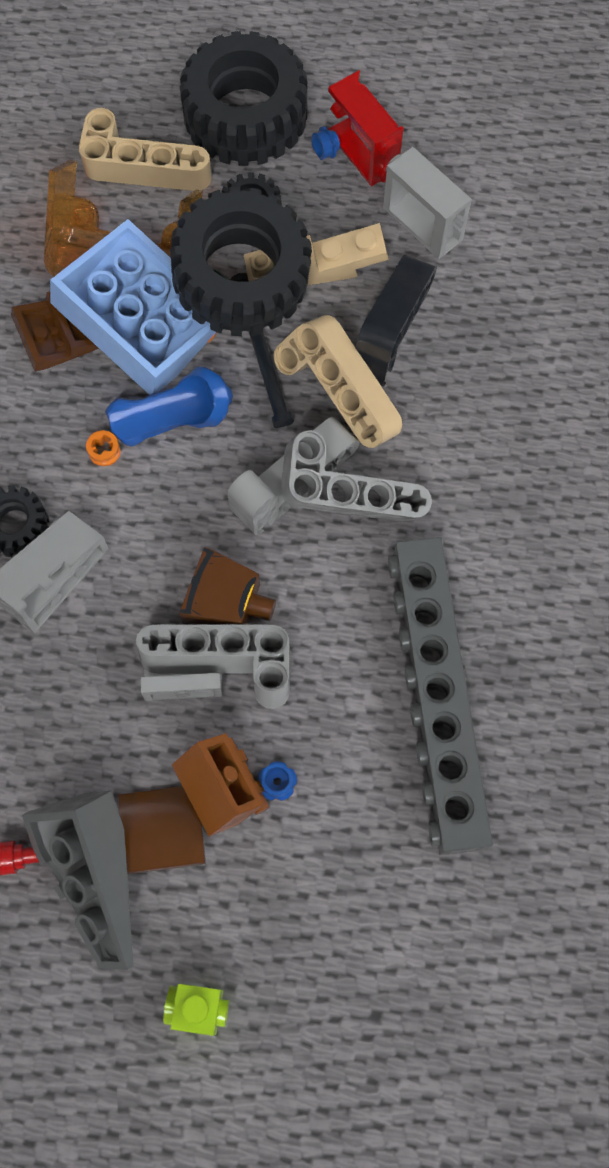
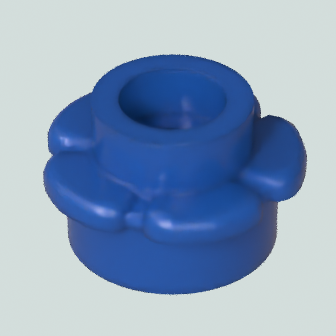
M325 126L319 128V132L313 133L311 136L312 148L320 160L336 157L337 151L340 149V142L335 131L327 130Z
M279 761L272 762L269 766L262 768L257 781L261 782L265 791L262 793L263 796L269 800L276 798L283 801L288 799L294 792L293 786L297 784V776L294 770ZM275 778H279L281 780V783L279 785H275L273 783V780Z

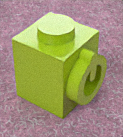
M187 984L170 985L164 1006L163 1023L171 1025L170 1030L215 1036L218 1026H226L229 1000L222 999L224 990Z

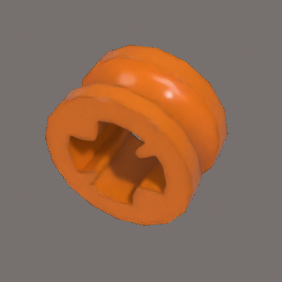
M96 431L87 439V453L91 461L96 465L109 466L120 457L121 449L118 439L110 431ZM105 442H108L111 451L104 450L99 455L96 446H103Z

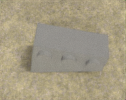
M70 511L66 512L0 568V607L35 634L109 549L104 537Z

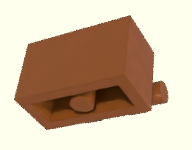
M227 733L197 742L172 764L209 837L239 825L253 813L258 815L270 808L262 794L265 791L259 780L255 781L246 764L249 759L244 750H239L233 738H229Z

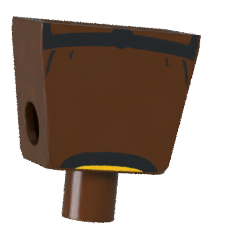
M204 547L179 614L182 623L186 625H246L249 615L270 622L275 610L276 600L257 594L260 587L258 573Z

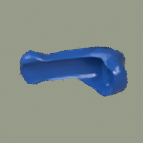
M198 367L184 376L174 388L151 394L138 400L116 398L107 407L105 413L112 433L123 444L131 447L138 445L149 437L184 425L196 428L216 427L225 419L229 405L232 402L233 393L220 375L206 367Z

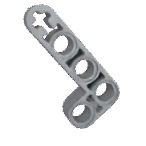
M334 417L326 419L313 430L318 432L326 442L325 471L333 472L351 457L359 447L360 442ZM299 442L298 451L303 458L312 459L311 447L307 443ZM284 455L259 477L252 470L244 472L228 489L229 508L255 535L264 532L262 528L267 523L272 525L291 508L281 495ZM296 479L294 489L299 496L304 497L309 493V487L303 480Z
M312 430L303 431L286 445L281 495L290 506L401 522L420 518L426 515L431 508V495L422 485L325 471L326 442L318 432ZM299 442L307 443L311 447L312 459H306L300 455L298 451ZM296 479H301L307 483L309 487L307 497L299 496L294 489ZM333 484L343 488L345 492L343 502L336 501L331 493ZM370 489L375 490L379 494V507H375L369 502L368 492ZM408 497V501L414 503V508L412 509L408 503L400 502L395 505L394 503Z
M149 625L141 629L137 634L136 645L142 666L149 672L253 674L255 698L260 705L270 709L279 708L289 698L290 643L288 633L280 626ZM193 646L202 647L198 652L187 651ZM232 646L241 648L237 652L226 651L227 648ZM270 646L280 648L277 652H267L264 649ZM267 681H277L280 683L276 688L263 686Z

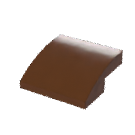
M50 291L46 293L45 301L12 307L11 317L35 372L51 368L99 349L50 303Z
M183 786L119 794V815L125 833L127 875L206 864L202 823Z

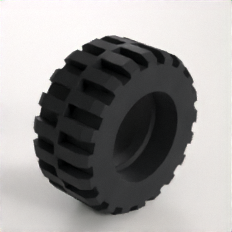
M241 31L231 32V36L227 37L221 34L214 37L212 43L208 44L205 42L197 49V54L193 53L189 57L186 67L182 70L180 76L181 85L179 88L184 124L187 133L191 135V141L196 146L207 150L209 157L214 158L215 155H218L220 162L229 165L231 160L238 161V166H248L249 161H257L258 165L265 164L270 156L277 159L284 155L285 147L292 149L298 142V136L303 134L307 120L308 81L299 57L293 55V50L284 43L279 45L276 38L267 35L266 38L261 37L259 32L250 31V34H241ZM243 89L256 90L270 97L264 103L249 108H236L219 101L226 94Z
M230 187L229 192L221 193L220 190L208 193V199L205 201L202 198L197 199L190 205L191 213L189 211L182 213L178 219V227L173 230L171 237L172 283L175 293L179 294L180 304L186 311L192 310V318L199 324H204L207 321L210 323V330L222 333V330L226 329L231 331V336L242 337V331H251V335L254 336L263 334V328L269 326L271 330L282 325L283 316L288 319L296 312L297 304L302 303L306 293L312 247L311 241L307 238L308 231L303 221H296L297 213L289 205L281 206L280 198L272 194L269 197L261 195V190L250 188V192L240 191V187ZM246 244L263 251L271 259L275 267L267 275L257 280L237 282L217 274L206 261L215 251L224 246Z

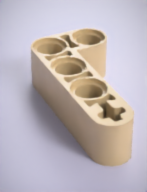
M96 108L87 114L80 139L79 153L84 171L90 179L191 191H201L210 185L212 181L210 157L207 150L203 147L119 138L113 112L105 108Z
M324 315L301 324L276 347L274 362L280 372L285 375H293L310 367L362 445L374 448L401 432L402 419L340 323L334 317Z

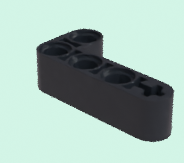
M407 255L402 256L365 319L356 343L357 351L383 387L386 384L384 381L387 372H391L393 369L398 347L424 302L437 270V266Z

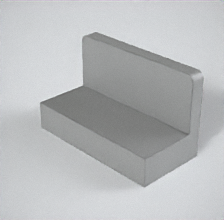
M144 668V677H141V694L145 701L223 697L222 674L152 673Z

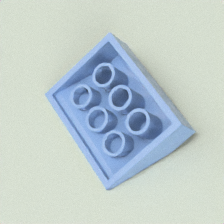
M129 219L50 280V303L149 395L160 392L175 379L216 333L210 330L209 322L206 321L204 324H199L192 318V310L186 311L179 302V294L175 293L172 283L171 258Z

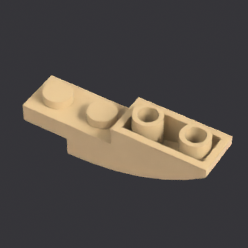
M380 223L317 242H312L310 235H308L307 238L311 241L312 253L307 285L358 277L356 269L389 260ZM261 250L244 254L249 281L262 278L275 267L271 259Z

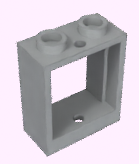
M411 147L402 155L398 154L393 157L386 168L383 209L439 260L463 241L472 199L414 147Z

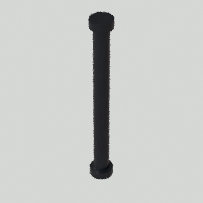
M247 273L236 274L230 279L237 282L249 281ZM248 331L274 414L271 419L274 428H281L292 425L294 418L292 413L287 411L264 333L252 336L251 331Z

